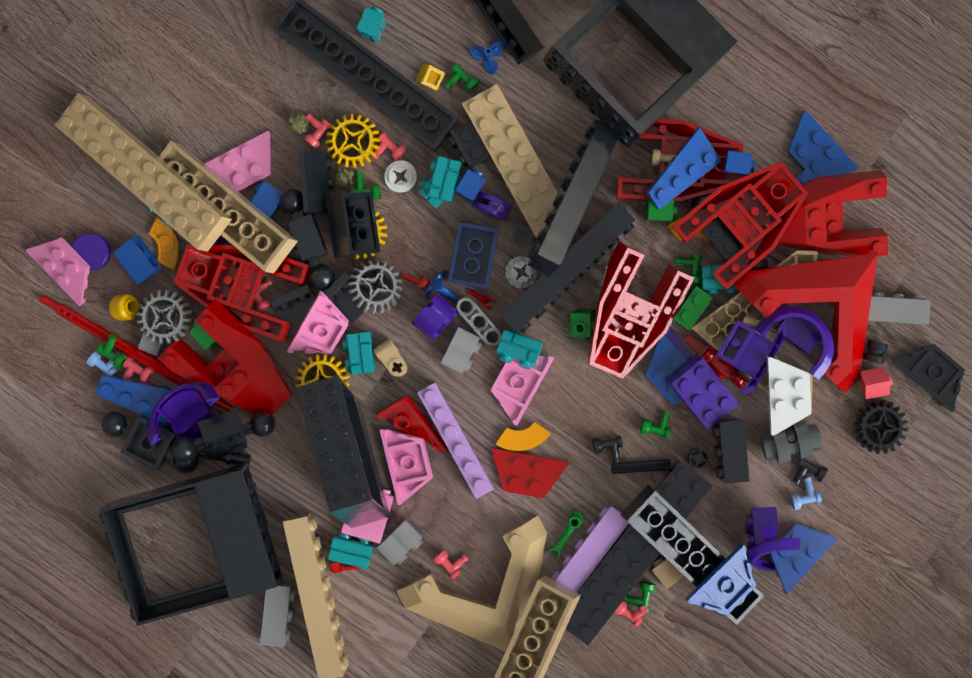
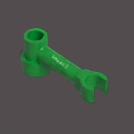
M575 509L569 513L568 525L555 545L549 548L548 556L551 551H557L558 555L555 560L560 558L561 550L570 535L584 521V514L580 510Z

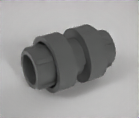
M805 421L793 424L792 430H783L776 435L769 433L761 436L765 459L768 461L777 460L778 464L790 462L791 455L798 454L800 459L813 457V451L822 449V439L818 426L815 424L806 425Z

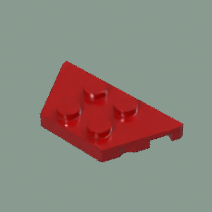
M492 448L500 481L505 492L544 498L569 464L568 461Z

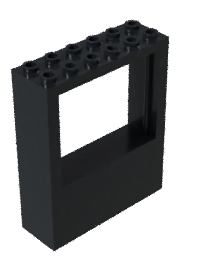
M601 0L551 46L543 61L545 66L559 77L561 83L568 86L574 92L575 97L583 101L588 106L589 111L602 121L604 127L611 130L617 136L618 141L629 148L709 72L738 41L698 0ZM615 8L682 75L637 119L569 52Z
M339 375L297 387L329 512L351 528L391 517L360 401Z
M248 462L110 501L100 509L99 518L107 531L105 537L108 544H111L113 550L111 552L114 563H117L119 569L118 578L120 582H123L125 588L124 597L130 603V616L137 626L275 588L283 578ZM196 493L223 581L150 601L123 514Z

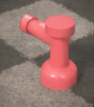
M309 113L306 119L317 130L313 135H307L304 140L317 149L320 145L318 140L327 129H331V124L325 119H322L320 122Z
M383 132L378 137L380 138V142H378L380 148L373 151L376 153V157L373 158L377 160L379 155L388 148L393 152L392 158L398 161L407 149L402 145L397 146Z
M269 278L260 284L254 299L257 303L256 310L260 313L272 306L269 300H264L260 293L273 285Z
M128 357L123 364L126 371L122 378L130 379L135 372L140 375L142 382L147 383L152 377L154 370L149 367L144 369L133 362L131 357Z
M444 549L432 560L435 564H441L450 574V579L453 580L461 573L459 568L469 559L463 554L461 558L451 564L447 559L448 553Z
M623 600L614 613L616 615H624L633 622L632 625L634 627H638L643 620L641 616L647 613V608L641 606L638 610L632 612L627 608L626 601Z

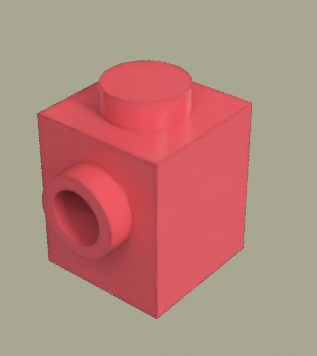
M884 367L860 371V386L865 399L890 395V386L893 385L891 375L886 373Z

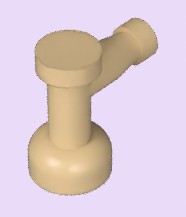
M653 149L652 165L657 166L660 162L669 163L676 155L661 154L659 149Z

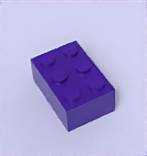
M698 354L666 379L699 423L707 430L739 405L707 362Z

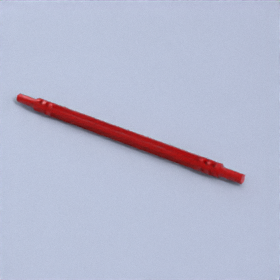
M45 295L39 300V302L55 310L57 315L105 343L108 341L109 335L113 334L66 305L59 304ZM117 336V340L114 343V348L153 369L179 386L191 382L173 373L158 359ZM221 398L213 403L227 412L232 411L234 407Z

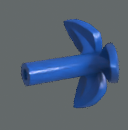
M495 41L485 49L482 46L471 47L469 52L477 61L486 59L483 67L487 73L493 75L498 69V63L492 57L501 55L504 44L502 41Z
M447 270L441 271L433 277V281L428 284L426 289V299H428L430 292L433 290L441 292L454 303L459 300L460 296L447 288L441 280V277L448 272Z

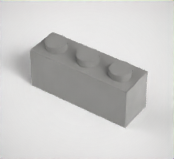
M872 293L868 321L929 325L931 300H925V296L912 295V299H904L902 294H892V298L884 297V293Z
M279 583L277 587L266 590L260 645L284 648L286 642H290L291 630H288V624L293 620V610H290L291 602L295 601L296 590H292L293 584Z

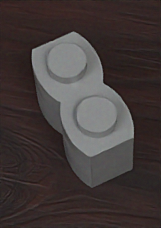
M458 327L441 364L463 374L464 370L468 372L473 363L470 360L473 352L477 354L481 347L480 337Z
M406 518L377 546V549L392 565L396 563L400 565L408 557L406 553L411 548L415 551L423 543L421 541L423 535Z

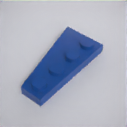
M700 127L694 130L693 135L683 144L676 157H673L668 163L669 165L665 171L661 172L646 191L647 196L656 209L660 210L721 162V159Z
M103 374L94 394L149 418L157 402L172 389L160 385L159 387L149 385L146 382H135L127 378ZM160 414L158 423L169 427L170 423Z

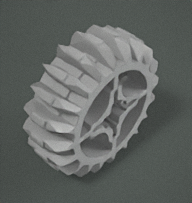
M368 260L367 267L364 263H361L359 265L360 269H354L356 275H350L351 280L354 282H349L348 285L354 289L349 290L348 293L349 295H355L351 301H359L356 306L357 308L364 305V312L371 308V314H375L376 308H378V312L382 314L384 312L383 307L389 311L391 309L390 304L395 306L397 304L395 299H400L401 297L397 292H401L403 288L397 285L402 283V279H395L399 273H392L393 266L387 269V262H383L382 266H380L379 260H376L374 265L371 260ZM367 273H377V276L373 279L362 278ZM383 276L388 279L391 290L388 289V286L384 285L382 281ZM377 279H379L377 283L379 286L372 295V287L374 283H376ZM359 284L368 291L367 298L361 293ZM376 295L389 296L383 301H373Z
M157 290V297L151 292L149 294L151 300L146 297L143 298L146 306L139 304V308L144 309L143 312H137L136 314L137 316H142V320H137V324H144L139 330H147L144 337L148 338L152 335L151 342H156L158 338L159 344H163L165 339L167 344L172 343V338L176 342L179 341L177 334L184 337L186 334L182 329H190L185 323L192 322L191 318H186V315L192 314L191 310L185 311L189 303L181 304L184 297L181 296L176 299L178 296L177 292H173L171 297L170 290H165L164 296L161 290ZM162 300H168L173 303L164 310L156 305L157 302ZM177 308L180 313V321L178 325L176 324L173 318V315L176 312ZM151 309L155 314V321L152 323V326L149 321ZM160 312L165 314L166 312H168V315L166 317L169 322H161L162 316ZM165 324L173 329L168 334H161L156 331Z

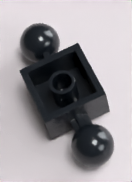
M287 189L281 194L279 199L281 209L285 213L291 214L293 221L288 222L289 228H287V233L298 241L296 243L297 247H294L297 258L310 263L312 268L308 275L310 284L315 289L325 290L334 282L332 269L324 265L320 258L329 254L315 216L312 214L304 216L302 192L297 189Z
M712 193L692 198V208L694 209ZM718 216L701 231L725 263L744 248ZM764 257L750 270L768 269L767 258Z
M236 409L199 421L198 426L201 438L195 440L186 436L177 438L171 446L172 456L177 461L185 463L193 460L197 451L204 449L209 460L221 459L230 453H239L248 448L246 435L252 433L259 437L270 435L275 429V419L270 413L259 411L251 417L250 422L242 424Z
M109 412L103 417L101 421L103 432L110 437H119L121 435L127 437L121 453L156 471L162 468L166 458L173 460L175 468L181 473H191L198 467V454H196L193 460L185 463L174 459L171 453V446L177 436L172 429L158 423V430L162 439L151 445L146 434L147 417L138 416L133 427L127 424L125 416L119 412Z

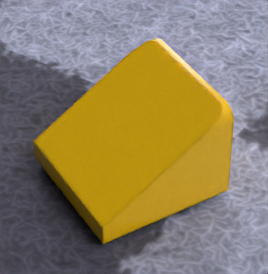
M423 64L415 82L438 91L445 73L429 64Z

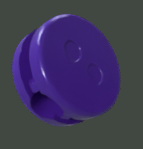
M480 191L477 198L485 203L482 204L474 201L472 208L493 219L505 222L507 219L506 215H508V211L511 210L512 206L496 196Z
M82 234L72 244V248L90 266L89 271L102 269L111 258L109 242L98 234Z

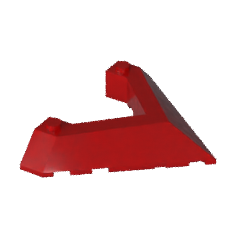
M877 252L861 256L840 257L833 260L805 262L791 266L771 267L764 270H750L734 284L766 318L784 303L833 302L832 332L834 353L831 364L824 374L844 393L860 379L878 256Z

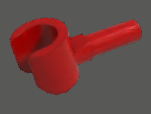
M404 273L401 278L413 282L422 289H426L430 283L424 276H421L419 280Z
M471 289L468 294L479 299L488 310H492L487 305L489 301L496 303L490 295L483 296Z
M336 561L329 564L331 572L334 574L347 570H358L356 566H341L340 562Z

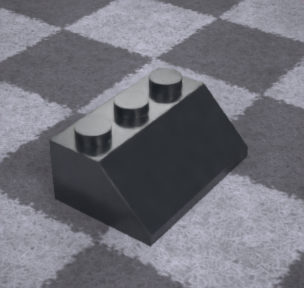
M299 151L304 213L307 215L328 214L325 198L330 197V189H334L333 177H329V169H332V158L328 157L326 152Z
M372 192L345 193L325 198L334 258L381 252Z

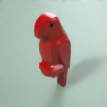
M690 334L684 338L720 379L729 380L739 389L747 384V380L733 366L717 358L718 351L713 346L703 345Z

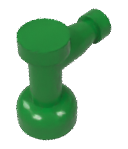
M457 63L450 71L453 75L443 85L450 90L451 86L461 79L465 83V90L470 93L477 87L480 81L475 77L470 78L461 68L462 66Z
M356 172V187H351V193L372 192L374 200H381L380 184H373L371 188H364L363 172Z
M691 254L690 258L676 257L675 265L691 267L690 275L694 277L692 284L702 283V278L699 276V267L703 256Z
M110 334L106 344L102 343L96 353L112 360L113 366L120 370L128 356L123 353L117 355L112 352L117 336Z
M662 412L659 426L652 425L649 419L644 418L640 434L647 435L650 432L664 436L663 438L668 440L671 428L667 427L671 413Z
M640 581L639 587L643 591L642 598L627 595L625 601L627 604L637 605L638 609L641 606H645L647 612H650V607H648L650 594L655 591L656 584Z

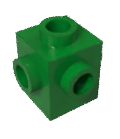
M575 309L570 313L571 319L568 321L571 337H578V340L590 339L593 336L596 319L595 309Z

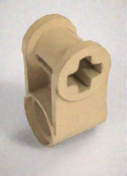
M390 338L373 349L376 356L393 376L401 377L406 374L408 370L407 364ZM395 363L403 365L400 373L393 371Z

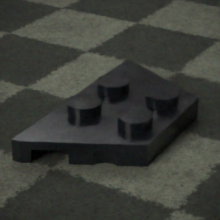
M932 343L892 361L893 364L950 412L955 411V403L960 392V382L963 379L965 369L938 346Z

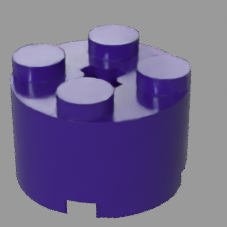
M438 293L411 323L433 342L459 312Z

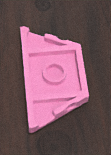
M270 131L210 160L205 165L238 192L272 175Z
M62 237L38 246H32L26 250L78 306L85 303L86 298H83L84 290L88 286L87 276L89 275L90 266Z
M319 291L287 348L288 353H293L296 350L305 351V354H331L346 330L349 320L322 291Z
M539 356L535 368L524 369L519 366V363L513 361L505 363L491 391L514 425L517 426L554 357Z
M380 429L397 504L401 505L433 478L425 441L421 437L388 429Z

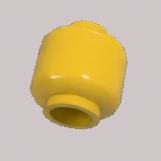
M117 295L111 299L109 311L116 320H131L139 312V303L133 295Z

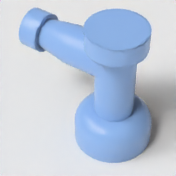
M96 351L86 362L90 367L96 366L107 375L113 376L117 371L113 366L112 360H109L106 364L101 360V355H98Z
M811 477L803 479L807 495H790L793 510L800 509L802 504L815 501L817 503L822 502L819 490L814 491Z

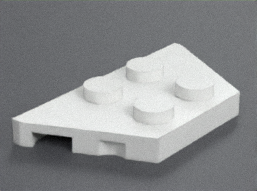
M766 356L770 434L776 435L811 414L810 373L773 357Z

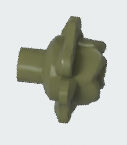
M297 111L291 112L290 123L287 125L290 131L296 130L299 134L306 133V127L308 126L306 116Z
M338 166L337 170L334 171V181L338 187L349 189L353 185L351 179L354 176V172L351 169L347 171L346 168Z

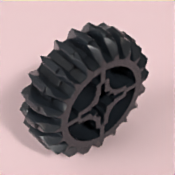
M873 400V407L870 403H866L867 410L859 408L862 415L855 414V418L859 419V423L853 422L854 426H858V429L853 430V433H860L856 437V441L864 440L860 446L865 448L868 445V452H872L875 448V454H880L882 448V452L887 454L888 447L891 451H895L894 444L897 446L902 445L899 438L906 439V436L901 434L902 431L908 432V428H903V425L907 424L908 421L901 420L905 413L897 414L900 407L896 406L893 408V402H889L886 406V400H881L880 405L877 400ZM879 411L873 422H866L872 413ZM885 411L893 417L895 425H890L887 422ZM881 421H882V425H884V426H886V427H889V428H888V429H887V428L880 429V432H878L879 429H877L876 427H871V426H872V425H875V426L880 425V424H881ZM865 428L871 429L874 432L875 443L868 438ZM894 432L888 441L882 443L886 433Z

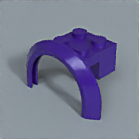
M793 306L777 308L768 318L764 316L754 328L763 337L780 321L774 330L778 332L783 322H786V339L803 353L810 354L815 346L822 342L821 355L817 363L809 371L812 376L819 380L829 368L834 353L833 339L825 323L814 313Z
M736 321L716 356L752 377L743 389L742 395L754 391L767 371L766 356L774 358L786 338V322H783L774 342H772L744 323Z
M197 381L177 386L167 392L157 402L147 421L146 434L150 444L153 445L162 439L158 430L160 414L171 424L178 438L186 436L195 440L200 437L198 422L216 416L210 406L220 399L215 388L209 383Z
M776 507L751 508L750 515H747V522H745V534L749 535L746 552L748 562L755 568L766 571H775V566L772 562L760 560L761 556L776 551L800 549V537L774 539L778 529Z

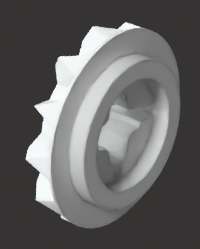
M395 161L385 171L387 186L398 193L407 192L413 188L417 180L415 168L407 161ZM407 170L404 177L408 182L400 180L395 184L397 176L394 171L402 173Z
M524 256L515 257L507 264L505 275L507 281L512 286L527 288L535 282L537 270L528 266L530 258ZM524 265H527L525 267V272L527 273L529 278L527 276H521L518 280H516L518 272H516V270L513 268L515 267L521 269L522 267H524Z

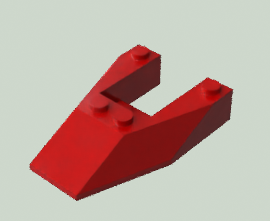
M659 119L638 141L661 142V154L677 155L682 149L683 144L690 139L694 130L699 128V126L684 120ZM700 127L721 159V162L673 199L674 202L713 193L720 186L740 179V175L723 173L726 152L743 153L744 145ZM660 162L659 175L668 167L667 162ZM618 177L616 199L648 201L649 197L646 191L655 180Z
M780 162L720 186L676 223L672 229L684 243H687L717 216L744 247L712 274L724 290H726L774 250L808 195V192L785 165Z
M882 170L820 176L801 184L808 192V195L777 245L805 251H818L819 254L861 256L875 252L878 253V256L888 255V235L883 228L844 232L843 202L887 197V177Z
M619 241L609 260L598 301L588 364L623 379L668 331L694 277L669 264L650 301L627 292L645 255Z
M187 244L173 283L205 308L216 299L250 332L284 344L291 325L286 321L251 310L264 274L303 287L307 282L311 268L307 264L286 257L273 274L263 271L234 245H212L209 251L206 252L196 249L191 244Z
M216 299L194 321L224 349L208 364L179 337V341H174L158 358L173 373L191 382L201 381L209 383L215 388L218 396L253 414L259 411H266L272 415L292 396L291 391L261 341Z

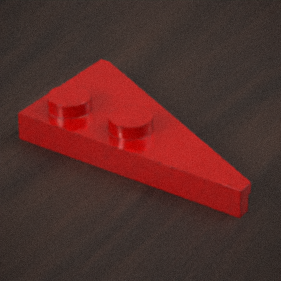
M407 394L376 414V417L380 420L384 418L393 423V427L398 430H403L409 435L424 438V441L432 445L431 448L444 454L448 452L449 449L445 442Z

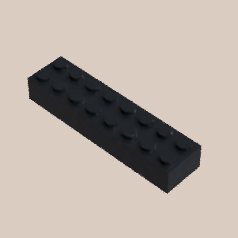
M594 119L591 126L587 128L584 134L585 140L578 147L576 152L578 155L572 161L568 169L570 172L560 186L562 190L556 195L552 203L554 207L547 214L544 220L546 224L539 231L536 238L537 243L535 247H532L528 258H530L528 266L548 276L561 265L618 140L611 130L604 127L600 119Z
M618 202L566 252L561 265L550 276L543 274L500 316L516 333L519 331L524 333L531 326L529 321L533 317L538 319L546 312L544 307L548 303L553 305L561 297L559 293L563 289L567 292L576 283L573 279L577 275L582 277L591 269L588 265L592 261L596 264L605 255L603 251L607 247L611 250L620 241L618 236L621 233L625 236L635 227L632 223L636 219Z
M649 485L620 514L696 587L726 559ZM755 587L726 616L737 625L764 595Z

